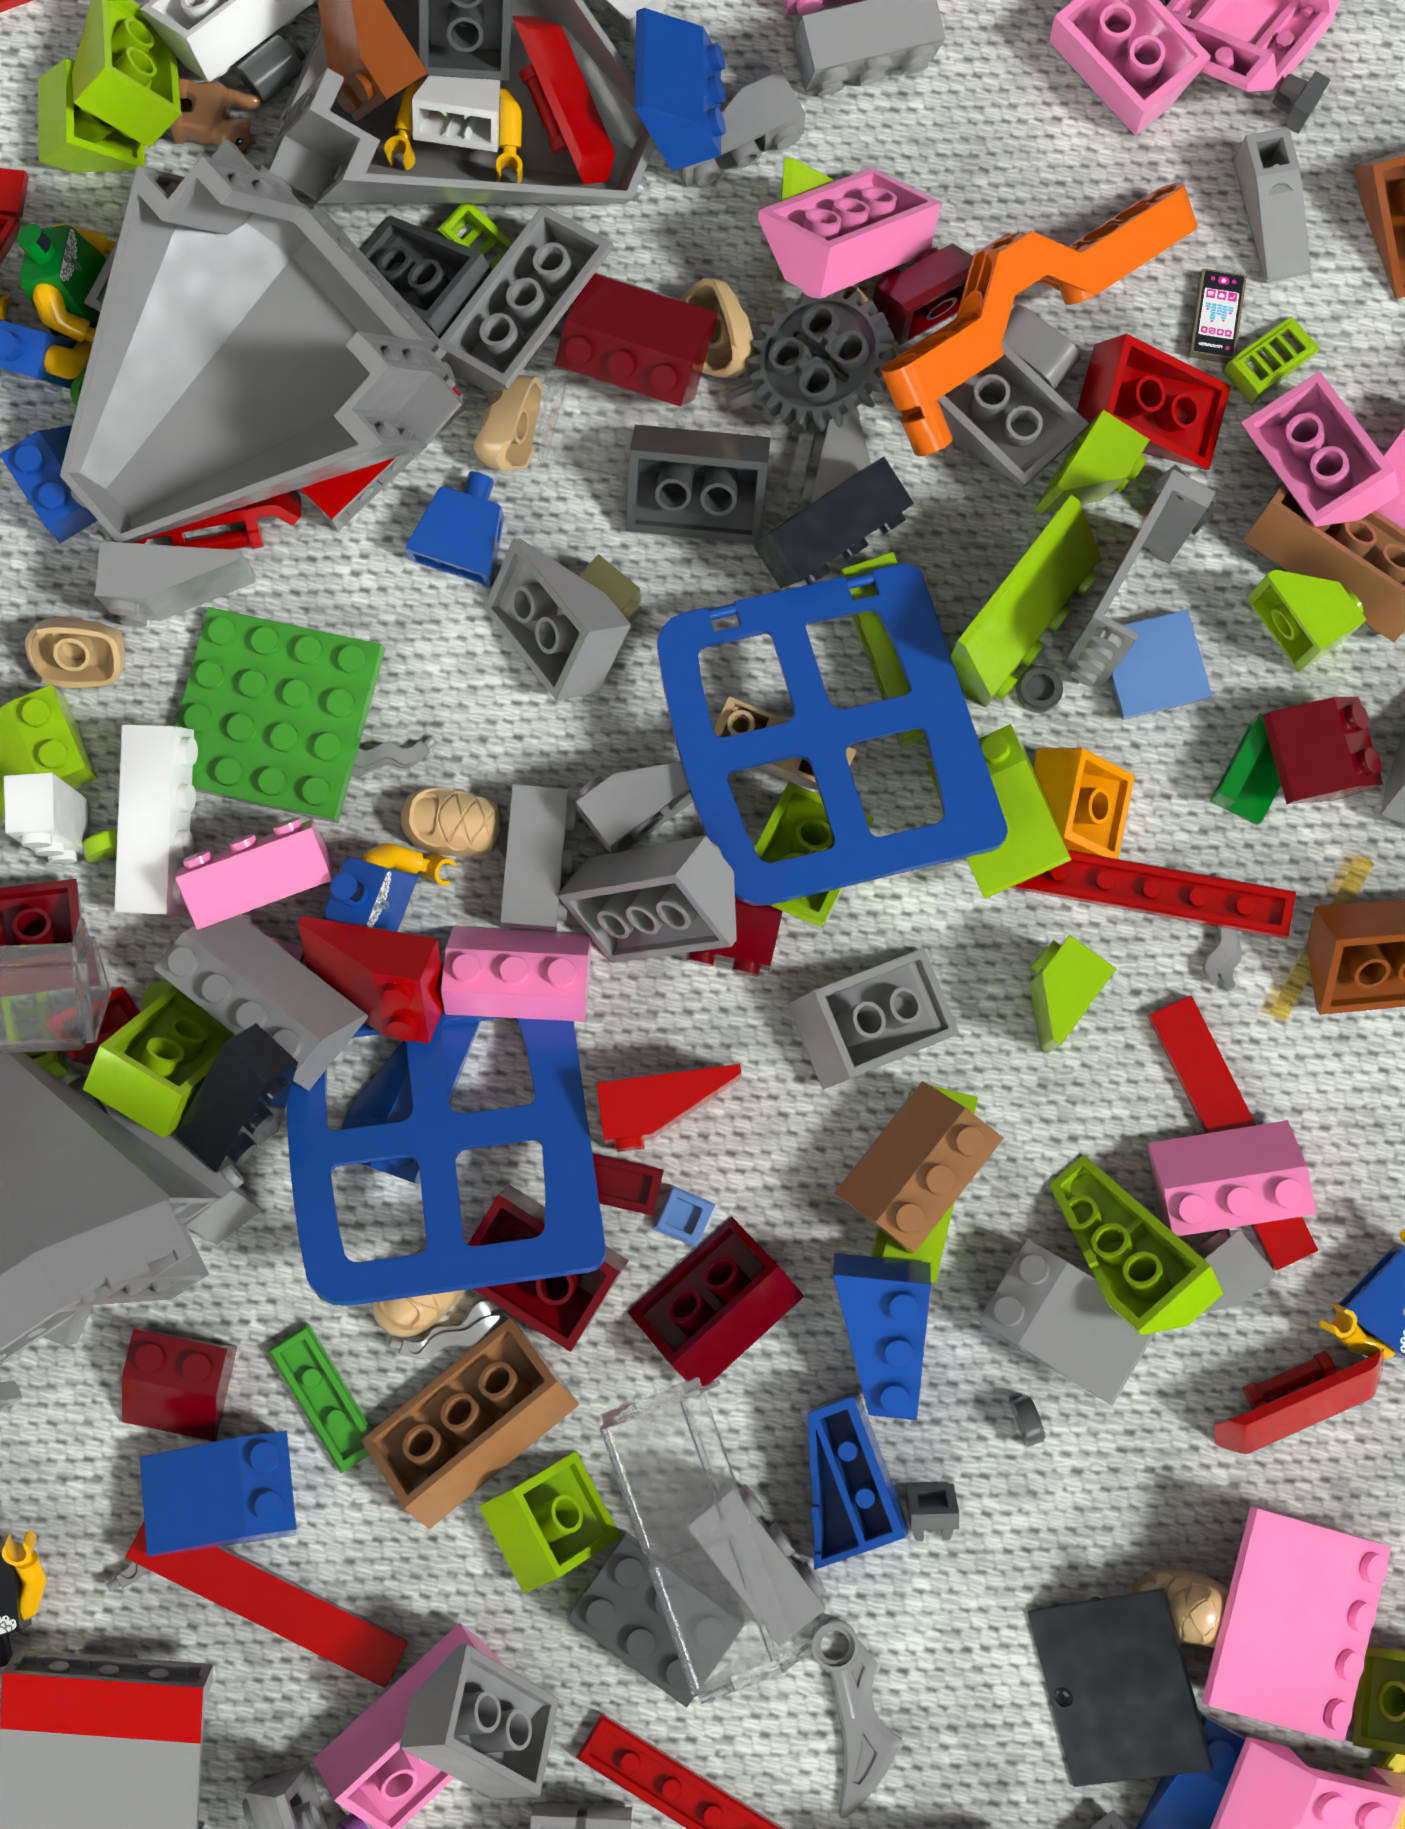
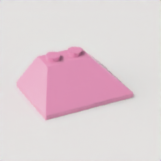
M1171 0L1166 8L1211 56L1209 62L1200 72L1247 92L1279 89L1287 74H1292L1331 26L1340 0Z
M1246 1737L1210 1829H1397L1405 1811V1774L1370 1767L1365 1781L1309 1768L1288 1746Z

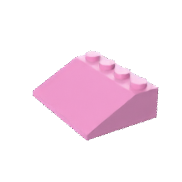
M1250 1506L1201 1703L1306 1734L1345 1741L1347 1729L1352 1719V1708L1359 1679L1364 1669V1658L1371 1629L1376 1619V1609L1383 1580L1387 1574V1563L1391 1547L1348 1532Z

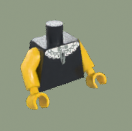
M26 1531L23 1545L16 1544L12 1539V1534H7L2 1551L0 1552V1668L6 1666L13 1656L8 1634L20 1631L32 1624L31 1618L39 1610L47 1584V1576L37 1552L34 1551L37 1538L33 1531Z

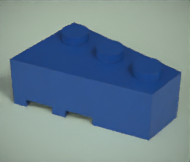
M834 1253L833 1277L868 1415L917 1420L931 1289L930 1263Z
M857 1390L814 1406L808 1412V1435L812 1482L811 1509L814 1531L813 1559L814 1570L906 1538L909 1525L859 1391Z

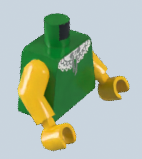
M56 223L49 228L43 229L36 224L27 225L17 236V243L25 252L19 275L21 288L37 310L41 322L49 328L53 335H65L81 343L85 339L89 341L90 348H92L98 311L86 305L84 301L107 260L104 257V253L110 255L116 242L107 240L106 234L63 223Z

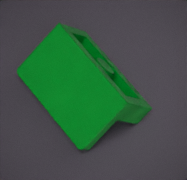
M1259 713L1250 722L1210 800L1255 825L1262 823L1281 786L1262 713Z

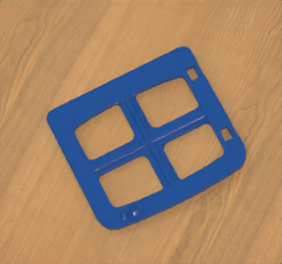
M908 563L897 564L849 578L844 576L813 583L809 586L804 585L737 600L729 605L711 609L706 607L684 612L671 618L662 627L657 640V655L664 695L680 761L704 835H707L710 841L719 847L723 858L734 871L735 897L739 901L753 906L772 905L991 852L1000 848L1004 843L1008 833L1007 824L924 576L916 566ZM874 584L877 595L853 600L850 589ZM869 611L875 613L879 617L892 643L910 692L904 696L848 709L835 708L828 700L806 625ZM733 615L737 616L738 627L714 631L711 620ZM768 634L772 638L794 709V716L790 721L783 724L727 737H719L713 732L702 685L698 655L702 649L710 646ZM914 729L922 730L925 734L939 787L943 819L936 824L882 837L874 836L869 830L846 757V750L850 745ZM800 757L808 761L812 767L834 839V846L828 850L768 863L762 861L754 849L744 827L727 777L735 771Z
M444 1009L429 1044L406 1041L413 1109L410 1117L404 1121L331 1130L327 1127V1069L309 1091L293 1081L287 1100L288 1148L292 1192L306 1278L310 1288L320 1299L332 1305L352 1306L589 1273L602 1266L606 1257V1246L574 1021L510 1018L518 1023L527 1052L535 1093V1100L529 1105L470 1113H458L452 1110L448 1100L441 1029L443 1026L502 1019V1017L445 1015ZM363 1023L352 1038L381 1033ZM531 1140L539 1142L542 1146L545 1183V1228L538 1237L480 1246L467 1245L463 1236L456 1172L457 1156L462 1151L471 1148ZM411 1158L415 1160L419 1166L427 1242L426 1249L422 1253L364 1262L349 1260L345 1256L339 1231L331 1177L332 1171L339 1166L389 1159Z

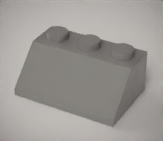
M461 1644L411 1697L399 1748L493 1799L540 1797L559 1698L470 1645Z

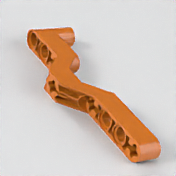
M1182 182L1172 183L1151 192L1068 247L1033 231L1028 233L1016 232L1013 234L1006 233L973 255L956 319L898 355L880 369L895 408L902 413L903 418L901 422L915 456L933 454L952 442L953 437L938 399L1003 356L1004 351L1001 345L1015 295L1035 282H1040L1060 291L1066 305L1086 301L1192 233L1198 227Z

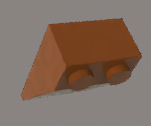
M317 0L328 68L344 77L336 99L342 109L352 115L355 122L399 95L407 87L428 73L384 0Z
M1404 149L1354 164L1360 201L1395 299L1405 297Z

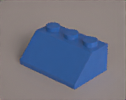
M642 8L636 11L634 109L671 171L721 156V136L726 134L725 121L721 113V103L726 100L725 89L721 80V70H724L726 65L720 45L717 42H711L703 26Z

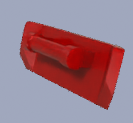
M512 16L532 63L520 70L519 75L523 84H526L550 138L549 146L552 153L559 154L569 149L584 184L606 182L609 179L614 161V148L562 27L538 16Z
M296 490L132 543L145 544L147 539L170 535L173 546L229 550L252 547V549L264 547L258 518L274 515L294 526L301 517V496ZM244 521L246 529L190 540H187L184 533Z
M1385 1348L1372 1352L1365 1360L1341 1371H1337L1328 1353L1322 1351L1313 1355L1312 1360L1258 1384L1253 1382L1242 1387L1252 1410L1241 1415L1219 1420L1215 1423L1216 1445L1240 1454H1249L1370 1400L1376 1394L1382 1375ZM1317 1378H1323L1305 1387H1302L1294 1392H1291L1285 1396H1282L1276 1400L1266 1403V1401L1271 1400L1279 1395H1282L1288 1391H1291L1297 1387L1309 1383Z

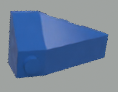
M481 1021L443 1026L441 1029L449 1105ZM402 1041L348 1108L340 1130L401 1122L410 1117L413 1105L406 1041ZM411 1158L360 1163L420 1185L419 1166Z

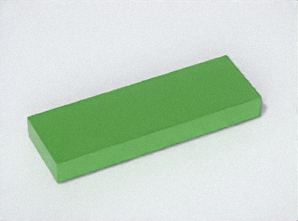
M306 1325L268 1349V1353L340 1473L368 1457L370 1454L361 1442V1439L370 1433L373 1428L311 1325Z

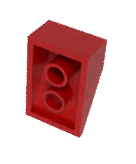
M1126 333L1094 344L1076 412L1090 424L1105 410L1150 439L1142 452L1143 454L1209 470L1231 385Z
M307 916L300 917L298 926L306 966L309 970L366 1013L369 1017L364 1023L383 1036L393 1037L401 1041L430 1043L444 1009L441 994L443 974L438 938Z
M740 1064L596 1083L604 1142L607 1145L615 1144L617 1152L645 1149L644 1140L656 1138L738 1082L741 1077Z

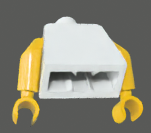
M429 75L407 87L404 91L394 127L398 133L386 141L384 147L386 157L390 166H392L394 157L398 153L404 152L403 165L406 170H410L414 166L416 159L410 144L411 135H413V140L497 152L499 147L503 149V154L496 160L497 182H501V172L505 168H513L517 172V183H521L523 164L521 158L516 154V150L521 149V108L509 90L500 88L501 80Z

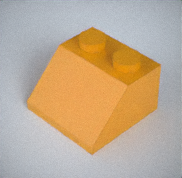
M1037 748L1033 769L1067 850L1119 859L1135 775L1084 748Z

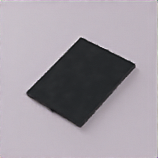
M1165 1588L1104 1598L1093 1596L1090 1600L1037 1608L1027 1612L1074 1787L1135 1779L1146 1781L1152 1777L1213 1769L1212 1758Z

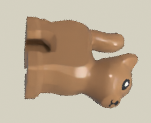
M179 78L181 115L170 126L176 144H184L188 140L204 145L215 144L219 147L225 139H228L238 147L240 152L247 150L248 146L256 144L249 131L251 121L245 118L229 119L233 106L246 111L259 108L261 100L258 95L244 94L241 91L226 88L223 84L214 81L196 83L193 80Z

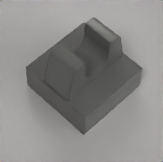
M1317 71L1314 72L1309 82L1292 74H1287L1272 101L1276 107L1289 114L1284 126L1299 134L1331 79Z
M954 1484L906 1485V1505L909 1524L915 1540H924V1530H941L942 1540H950L953 1530L959 1529V1508Z

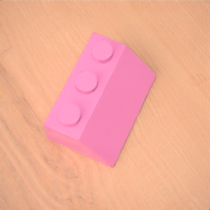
M1073 0L1055 15L1049 43L1135 136L1169 109L1211 58L1208 52L1159 0Z
M1320 371L1241 422L1245 432L1314 527L1361 520L1400 495L1395 470Z
M299 817L292 818L273 827V834L260 839H256L255 834H248L229 842V850L212 856L210 850H205L183 860L184 866L178 869L175 878L196 929L204 928L332 881L334 862L313 819L301 823Z
M453 927L445 949L441 986L445 1015L586 1022L592 938L588 933Z
M1288 1120L1147 1143L1161 1222L1177 1236L1316 1214L1307 1164Z

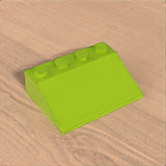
M1072 494L957 640L951 660L961 689L986 708L994 697L1001 702L1005 699L1018 681V679L1012 676L1021 662L1028 667L1032 664L1045 646L1039 640L1048 627L1055 632L1060 628L1072 611L1066 604L1075 592L1083 597L1099 576L1093 569L1101 555L1080 501Z

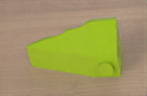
M1084 1154L1049 1184L1107 1304L1140 1335L1189 1326L1224 1294L1212 1266Z

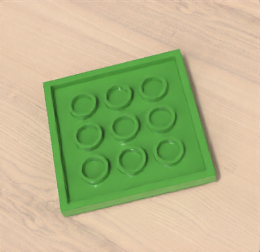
M208 607L175 724L177 727L194 730V739L198 746V756L192 771V785L195 791L339 823L385 652L382 644Z

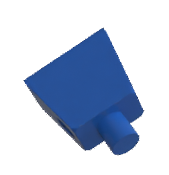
M470 471L462 492L448 487H440L407 543L405 549L410 561L492 587L504 522L502 507L497 503L488 501L494 480L485 474Z

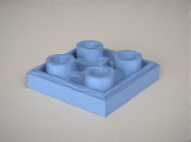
M1188 609L1123 625L1139 635L1109 677L1121 721L1209 700L1212 697Z

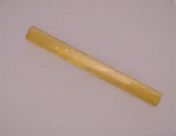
M1360 855L1357 856L1330 905L1353 903L1374 866L1370 859ZM1307 946L1269 1011L1270 1015L1282 1022L1287 1020L1311 977Z

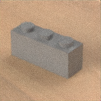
M512 785L500 919L501 928L557 932V921L567 922L568 909L557 895L560 892L561 875L571 876L573 848L564 847L565 829L575 830L577 805L575 802H568V789Z

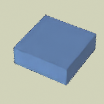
M672 1185L653 1229L697 1248L715 1204Z

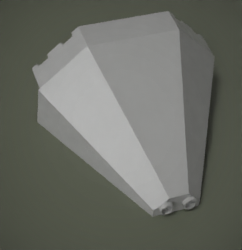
M384 0L419 57V0ZM512 0V16H538L562 27L614 148V161L609 179L606 182L584 184L569 149L559 154L552 153L549 146L550 138L526 84H523L519 75L520 70L532 63L513 21V17L511 23L510 81L501 80L500 88L510 91L522 111L521 149L516 150V154L521 158L523 164L521 183H517V172L513 168H505L501 172V182H497L496 160L503 154L502 148L498 147L497 152L413 140V135H411L410 144L416 158L414 166L410 170L405 169L403 165L404 152L398 153L394 157L393 165L390 166L384 147L386 141L398 133L394 127L404 91L355 122L352 115L344 111L336 99L344 77L328 68L322 26H320L279 119L277 128L280 129V132L274 141L272 150L274 158L268 170L291 187L316 200L317 203L626 204L629 201L635 202L643 192L647 182V178L643 176L648 162L651 163L656 158L659 149L634 109V74L584 1ZM424 75L418 81L428 77L429 75Z
M228 139L222 142L210 158L201 156L186 177L138 165L136 167L60 477L70 487L73 499L84 508L89 509L100 522L99 527L103 534L114 542L132 543L427 448L429 441L463 404L461 397L452 390L456 385L451 366L445 361H441L447 353L442 341L325 211L314 203L308 208L299 202L291 193L292 188L290 185L263 165H260L256 170L239 151L238 147Z
M1 1036L0 1365L90 1305L170 1300L208 1276L209 1273L184 1223L221 1199L216 1193ZM15 1381L0 1382V1412L23 1398Z

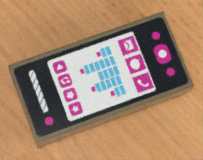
M1202 269L1199 277L1188 357L1227 364L1235 357L1247 275Z

